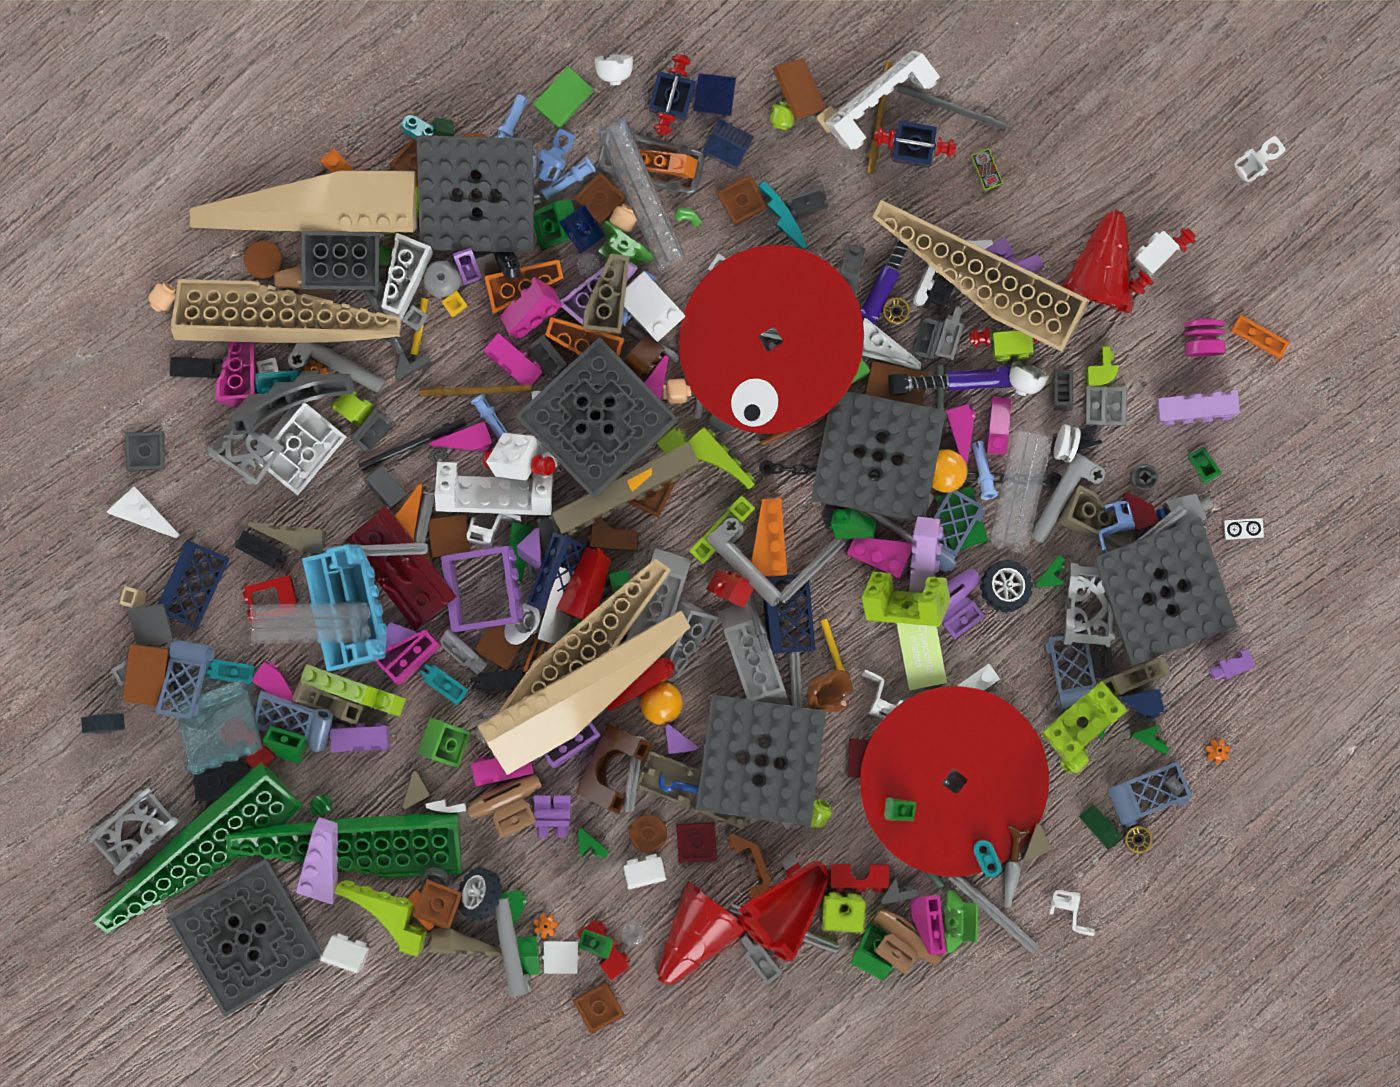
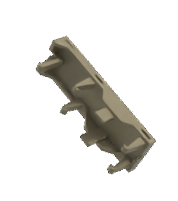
M650 751L637 787L695 810L698 793L680 789L665 792L660 788L658 781L662 771L665 780L664 784L667 787L671 786L674 781L699 786L701 771ZM695 810L741 829H744L748 819L747 817Z

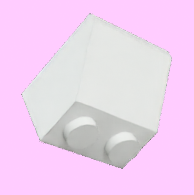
M657 854L645 856L646 860L639 862L638 858L628 860L627 865L623 866L628 889L665 881L667 878L661 856L657 857Z

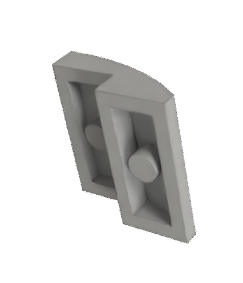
M1088 386L1086 425L1127 426V387Z

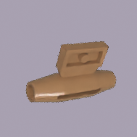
M301 266L274 272L276 288L299 289V295L307 294L331 300L336 304L335 293L332 289H301Z
M537 773L513 779L485 792L466 807L472 819L494 814L493 820L500 837L504 838L537 822L530 805L524 799L543 786Z
M883 907L873 919L888 934L874 952L905 974L915 963L917 956L937 965L945 954L929 955L917 927L903 917Z

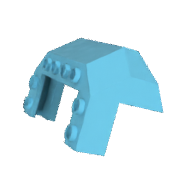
M348 544L327 549V553L303 558L327 672L385 658L387 627L382 621L383 609L378 603L379 591L377 586L374 585V569L372 566L370 567L363 548L360 545Z

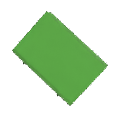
M567 67L533 105L560 129L580 106L588 100L594 90L572 69Z

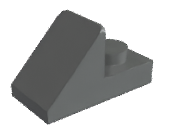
M473 251L483 280L485 279L484 276L501 273L493 252Z
M402 352L395 374L396 380L399 382L431 364L428 356L420 354L412 359V363H409Z
M894 877L880 901L881 904L920 897L918 888L914 889L912 885L903 887L902 891L899 892L897 879Z

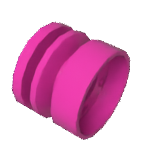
M1201 318L1185 322V329H1193V331L1184 333V336L1193 337V341L1185 343V356L1207 357L1226 354L1225 341L1216 338V336L1225 334V330L1216 329L1224 327L1225 322L1213 318Z

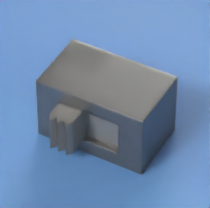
M1173 775L1164 782L1175 796L1185 789Z

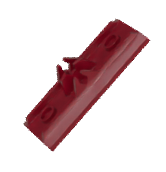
M388 506L382 508L346 539L348 544L360 546L415 543ZM425 554L366 556L370 567L372 566L374 569V578L415 631L457 597Z

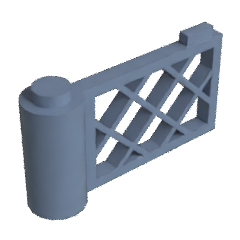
M957 490L947 493L933 518L940 519V513L949 510L952 521L943 524L940 522V527L952 523L955 531L954 535L944 537L943 533L942 539H938V541L943 540L944 545L942 544L941 554L937 555L936 560L940 561L939 569L945 573L948 570H953L957 563L954 560L976 520L980 522L986 512L983 510V505ZM952 493L959 496L961 505L950 507L948 499ZM973 504L978 507L975 515L967 517L964 506ZM962 507L965 518L954 520L951 509ZM966 520L968 527L966 531L957 533L955 522ZM956 536L958 545L953 551L947 547L945 539Z
M1064 636L1048 638L1049 642H1046L1045 646L1047 654H1051L1059 695V699H1056V707L1063 714L1096 685L1089 643H1084L1081 650H1078L1073 645L1066 644L1067 646L1064 651L1059 653L1054 649L1053 642L1062 641L1064 643ZM1068 647L1078 652L1073 662L1063 655ZM1080 654L1088 662L1084 669L1074 663ZM1060 658L1070 663L1065 673L1057 666ZM1072 665L1082 671L1077 680L1067 675ZM1083 673L1091 678L1092 685L1083 686L1078 682ZM1064 677L1074 682L1070 689L1062 690L1061 681Z
M176 639L172 641L170 645V660L156 710L157 714L193 720L194 716L197 717L200 705H197L207 664L213 661L215 651L211 645ZM178 663L182 665L184 670L175 675L173 668L174 664ZM194 667H201L199 674L193 678L189 671ZM187 673L190 681L181 685L178 678ZM176 681L179 688L170 693L168 690L169 684ZM193 684L195 691L188 697L184 689ZM182 692L186 699L176 704L173 697ZM171 700L174 707L168 711L163 710L164 703ZM188 702L190 705L189 714H182L179 708Z
M261 691L253 725L256 726V729L267 733L270 726L282 729L278 726L277 722L283 720L288 728L282 730L296 734L298 733L295 729L301 726L305 732L304 736H306L307 746L314 752H320L326 748L333 714L326 709L314 710ZM263 699L269 700L273 706L266 708ZM280 707H288L291 713L285 715ZM276 709L280 717L274 719L270 711ZM298 713L309 714V718L303 721ZM265 714L270 722H262L259 720V717ZM294 716L298 724L292 726L288 718Z
M1178 761L1107 789L1121 825L1125 824L1126 827L1136 824V820L1176 803L1178 806L1189 803V798L1192 797ZM1173 767L1176 768L1178 773L1176 779L1179 780L1180 778L1182 785L1185 787L1186 795L1180 798L1173 795L1171 791L1168 793L1160 789L1164 779H1168V777H1165L1168 769ZM1152 775L1161 777L1158 787L1148 784ZM1135 782L1144 784L1140 795L1133 792L1130 784ZM1147 786L1156 790L1152 800L1143 796ZM1159 792L1168 795L1165 804L1155 802ZM1141 799L1151 802L1149 809L1141 813L1139 808Z

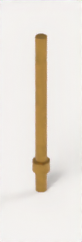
M886 61L884 73L893 66V62ZM882 95L879 98L871 149L868 150L867 155L869 161L866 173L874 175L876 160L879 159L880 153L877 142H873L875 130L879 131V128L883 125L888 95Z
M533 385L453 388L435 386L434 388L420 389L419 393L420 396H435V398H443L445 395L533 392Z

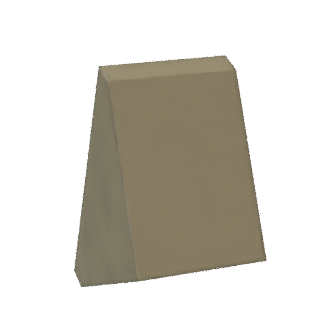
M415 770L412 773L402 808L405 809L431 796L421 775Z
M1036 823L1033 835L1027 844L1022 858L1026 861L1052 850L1040 824Z

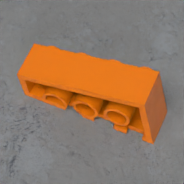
M550 317L545 334L578 355H581L600 337L620 358L625 341L624 337L583 329V325L556 317Z

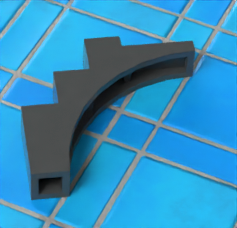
M847 244L840 274L845 278L855 294L865 248Z
M320 370L302 371L294 382H276L267 394H249L229 416V420L234 434H251L268 419L289 408L324 397L350 395L355 389L350 374H321Z

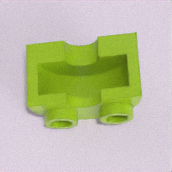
M355 391L350 395H339L331 408L360 428L374 411L371 409L373 404L365 398L362 401L356 397L358 393Z

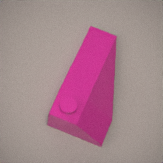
M230 342L220 377L216 381L217 402L238 408L249 394H257L255 392L257 373L255 342Z

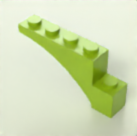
M703 427L687 442L685 441L687 437L680 429L676 431L673 428L657 443V446L665 454L689 443L698 460L726 471L740 481L748 490L755 486L753 483L754 477L748 471L744 473L740 468L742 464L736 457L732 459L727 454L729 449L723 443L718 444L715 440L717 436L710 428L706 430Z
M308 664L305 665L300 682L399 717L406 701L404 697Z
M349 880L341 881L336 886L335 894L359 904L373 914L387 928L400 947V952L417 957L423 951L427 929L422 928L418 924H410L414 906L413 902L404 897L390 896L388 892L374 891L369 886L361 887L355 885L354 882Z

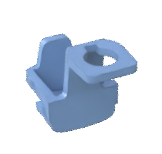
M560 128L553 139L554 146L550 151L540 150L534 170L539 178L545 181H555L558 179L561 169H564L566 163L562 156L571 149L575 135ZM566 135L569 138V143L561 148L559 147V137ZM542 160L543 165L541 167V170L538 171L537 168ZM556 167L557 171L552 178V174H550L551 169Z
M1118 501L1104 506L1106 512L1116 511L1118 519L1117 524L1099 531L1104 553L1107 552L1104 537L1118 531L1123 533L1135 529L1133 515L1127 501ZM1128 507L1129 514H1124L1123 508Z

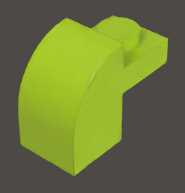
M1110 346L1100 349L1101 366H1088L1086 368L1087 387L1104 386L1110 383L1117 375L1119 365H1111L1114 362V352L1110 351Z

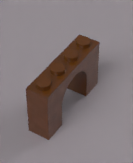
M623 472L617 479L627 475L628 473ZM601 516L594 519L595 523L592 524V532H588L587 543H591L590 547L638 551V531L613 529L607 525Z
M608 724L575 794L619 814L625 803V795L609 787L606 780L608 765L620 754H628L644 761L651 743Z

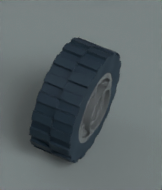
M101 713L82 717V733L105 734L124 730V714Z

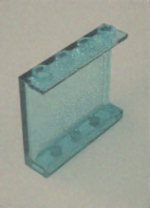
M241 680L199 695L197 705H200L197 717L194 716L193 720L178 718L188 765L184 766V768L192 774H200L205 769L219 767L221 763L236 761L240 756L252 755L257 750L262 749L249 687ZM188 702L179 708L182 714H189L190 705Z

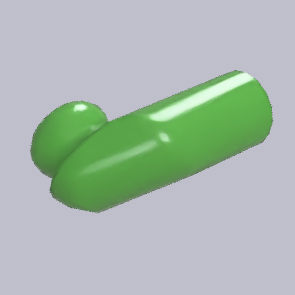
M679 208L674 214V218L677 221L688 219L695 228L703 223L692 209Z

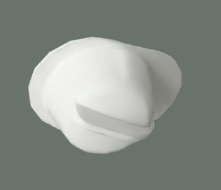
M527 603L521 606L524 610L522 612L523 622L505 626V638L511 644H521L531 635L540 631L543 614L537 608L527 605Z

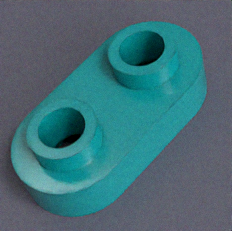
M412 115L406 116L403 119L401 129L413 139L417 140V136H434L433 127Z
M986 840L977 841L973 846V853L982 872L988 877L997 876L1001 871V864L992 844ZM981 846H985L986 848L985 852L980 853L979 851ZM990 863L994 865L992 870L987 868Z

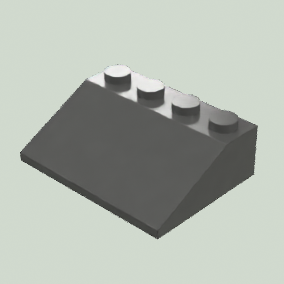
M301 231V289L379 290V232Z

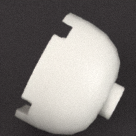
M617 54L609 55L605 60L604 56L594 59L596 73L603 81L610 82V85H620L621 81L626 80L633 70V56Z
M1014 361L1010 368L1009 378L1011 385L1016 388L1015 392L1026 396V394H1035L1042 390L1049 376H1045L1046 373L1033 365L1021 366L1022 362Z

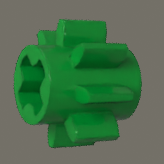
M319 794L309 803L312 806L309 811L314 816L319 814L322 818L333 809L330 806L333 801L327 795L322 797Z

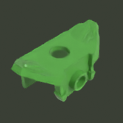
M609 221L604 222L603 227L607 241L598 250V254L605 259H608L610 254L629 256V261L635 266L638 262L654 261L655 254L643 247L640 242L634 241Z
M948 890L943 910L945 912L944 939L946 952L953 953L963 941L978 942V903L963 902L954 890Z

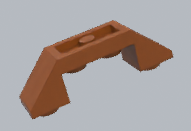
M731 833L729 834L730 838L726 839L730 850L734 849L735 853L750 848L751 851L748 854L751 862H756L758 867L755 870L759 881L763 880L764 882L749 888L750 893L747 895L750 900L767 890L771 879L758 845Z

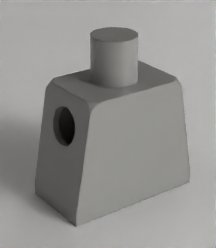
M1197 494L1164 502L1168 513L1172 512L1179 505H1183L1187 510V513L1173 524L1174 526L1198 517L1203 521L1207 518L1204 511L1213 507L1209 496L1199 500Z

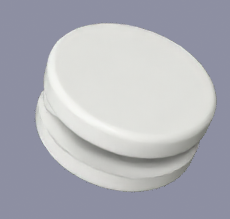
M1064 424L1061 427L1054 447L1055 459H1061L1066 462L1073 460L1080 441L1081 432L1079 428L1074 427L1070 432L1069 425Z

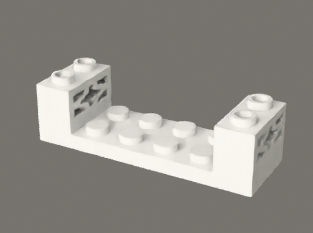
M912 50L824 123L843 147L855 150L863 144V140L866 137L853 121L854 118L856 120L863 116L865 109L869 106H875L882 95L891 93L894 90L893 86L898 82H904L908 77L916 87L930 89L937 84L936 80L940 76L923 53Z
M437 463L435 486L436 511L526 515L552 514L553 473L550 476L543 475V473L539 475L533 473V479L528 478L527 480L502 477L458 476L457 463Z

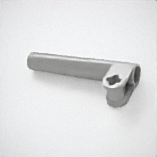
M320 342L296 343L288 358L291 369L302 371L312 357L341 374H350L352 380L376 393L381 391L386 381ZM298 358H300L302 363H297L295 365L294 359L297 360Z
M1076 452L1030 537L1040 543H1044L1080 479L1084 477L1093 483H1100L1105 478V470L1087 457Z
M735 518L726 519L708 536L707 542L742 577L750 581L749 584L771 606H775L781 601L783 595L733 544L743 535L744 528L742 524Z
M509 899L498 900V906L495 907V915L509 997L520 996L532 991L531 979L529 974L523 975Z

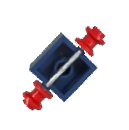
M677 54V56L672 57L675 64L673 68H669V72L674 75L658 71L649 105V112L657 114L659 118V123L653 127L659 135L667 136L668 133H672V129L669 126L675 119L685 122L687 119L696 81L681 77H687L688 73L685 71V67L691 63L688 60V56L684 54Z
M899 121L895 137L894 129L888 133L884 132L883 128L880 127L879 131L875 130L873 141L877 142L879 147L882 143L888 144V147L891 149L894 141L892 162L926 168L931 166L933 150L936 149L935 156L944 153L947 155V158H951V155H955L957 144L953 143L954 139H950L949 142H942V138L938 137V141L935 142L937 131L935 126Z

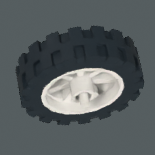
M1012 560L998 561L984 572L981 578L982 584L980 585V590L983 592L981 595L983 599H986L987 605H991L994 610L1013 612L1029 601V597H1031L1033 592L1031 591V588H1033L1032 577L1027 573V569L1024 566H1020L1019 562H1012ZM1004 573L1011 574L1008 580H1006ZM998 574H1000L1002 582L995 580ZM1013 577L1016 578L1018 583L1012 581ZM994 584L999 585L998 591L995 590ZM1019 586V592L1017 594L1012 588ZM1008 591L1015 597L1014 599L1008 600ZM1003 592L1004 598H1001L998 593Z
M476 867L475 870L471 869L469 874L463 877V882H460V889L458 891L463 894L458 910L461 911L463 916L482 921L483 918L487 919L490 917L489 914H493L495 907L498 906V900L502 894L500 892L502 884L497 873L482 867Z

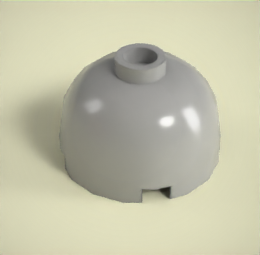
M446 260L432 263L424 273L426 290L432 296L439 299H445L455 291H458L462 284L459 269L453 263Z

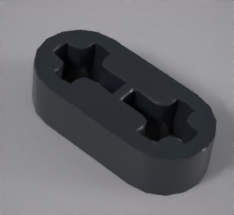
M1097 644L1093 652V670L1095 677L1104 679L1111 673L1112 649L1103 645L1108 650V653H1105L1104 660H1101V653H1098V649H1101L1102 645ZM1101 662H1104L1103 667L1107 669L1103 676H1100V672H1097V668L1101 667Z

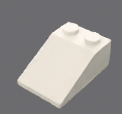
M644 271L626 287L624 307L656 342L663 338L685 317L674 302Z
M340 933L337 936L333 935L320 961L354 973L360 972L363 969L370 947L366 946V942L357 939L355 942L350 941L348 936Z

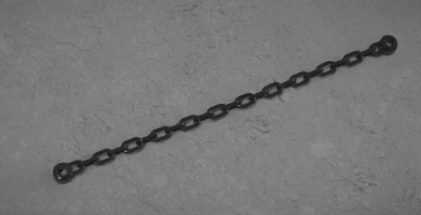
M769 460L763 461L759 466V470L764 476L782 474L784 471H791L795 475H806L808 472L817 471V468H808L807 465L795 464L789 468L784 467L782 464L772 463ZM765 465L770 466L771 469L769 472H765L763 470V467ZM775 466H780L779 470L781 471H774ZM795 467H804L803 471L805 472H795L797 470ZM967 472V478H968V474H969V475H977V476H975L976 480H975V479H966L965 481H966V482H977V479H978V477H979V473H978V472ZM1056 472L1049 475H1039L1037 478H1030L1027 474H1014L1012 477H1005L1002 473H990L993 476H1002L999 478L1000 481L994 480L993 483H1003L1005 480H1012L1015 484H1027L1029 481H1036L1039 485H1048L1051 488H1056L1062 478ZM878 474V475H869V477H870V478H879V474ZM1017 477H1026L1024 478L1025 482L1015 480L1018 479ZM1052 477L1057 479L1056 484L1051 483L1050 479ZM1041 478H1047L1046 482H1040L1042 481Z

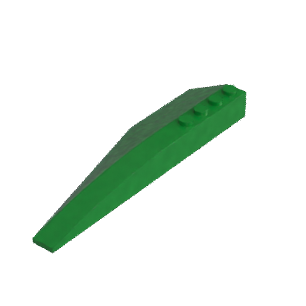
M260 763L163 847L93 920V923L105 933H108L128 922V918L134 915L138 916L144 913L146 908L162 903L161 900L168 896L171 898L198 883L200 878L211 876L218 868L229 866L232 864L231 861L239 857L241 859L246 855L228 853L226 836L229 833L239 831L241 833L245 830L283 825L303 807V804L269 768Z
M458 812L329 820L338 823L337 868L342 869V871H359L365 875L370 873L377 874L383 878L423 876L424 872L430 868H440L447 875L462 874ZM317 821L257 828L255 830H245L241 833L240 831L229 833L226 836L228 853L247 856L259 855L265 859H271L272 857L283 859L282 861L284 862L296 861L304 865L313 828Z

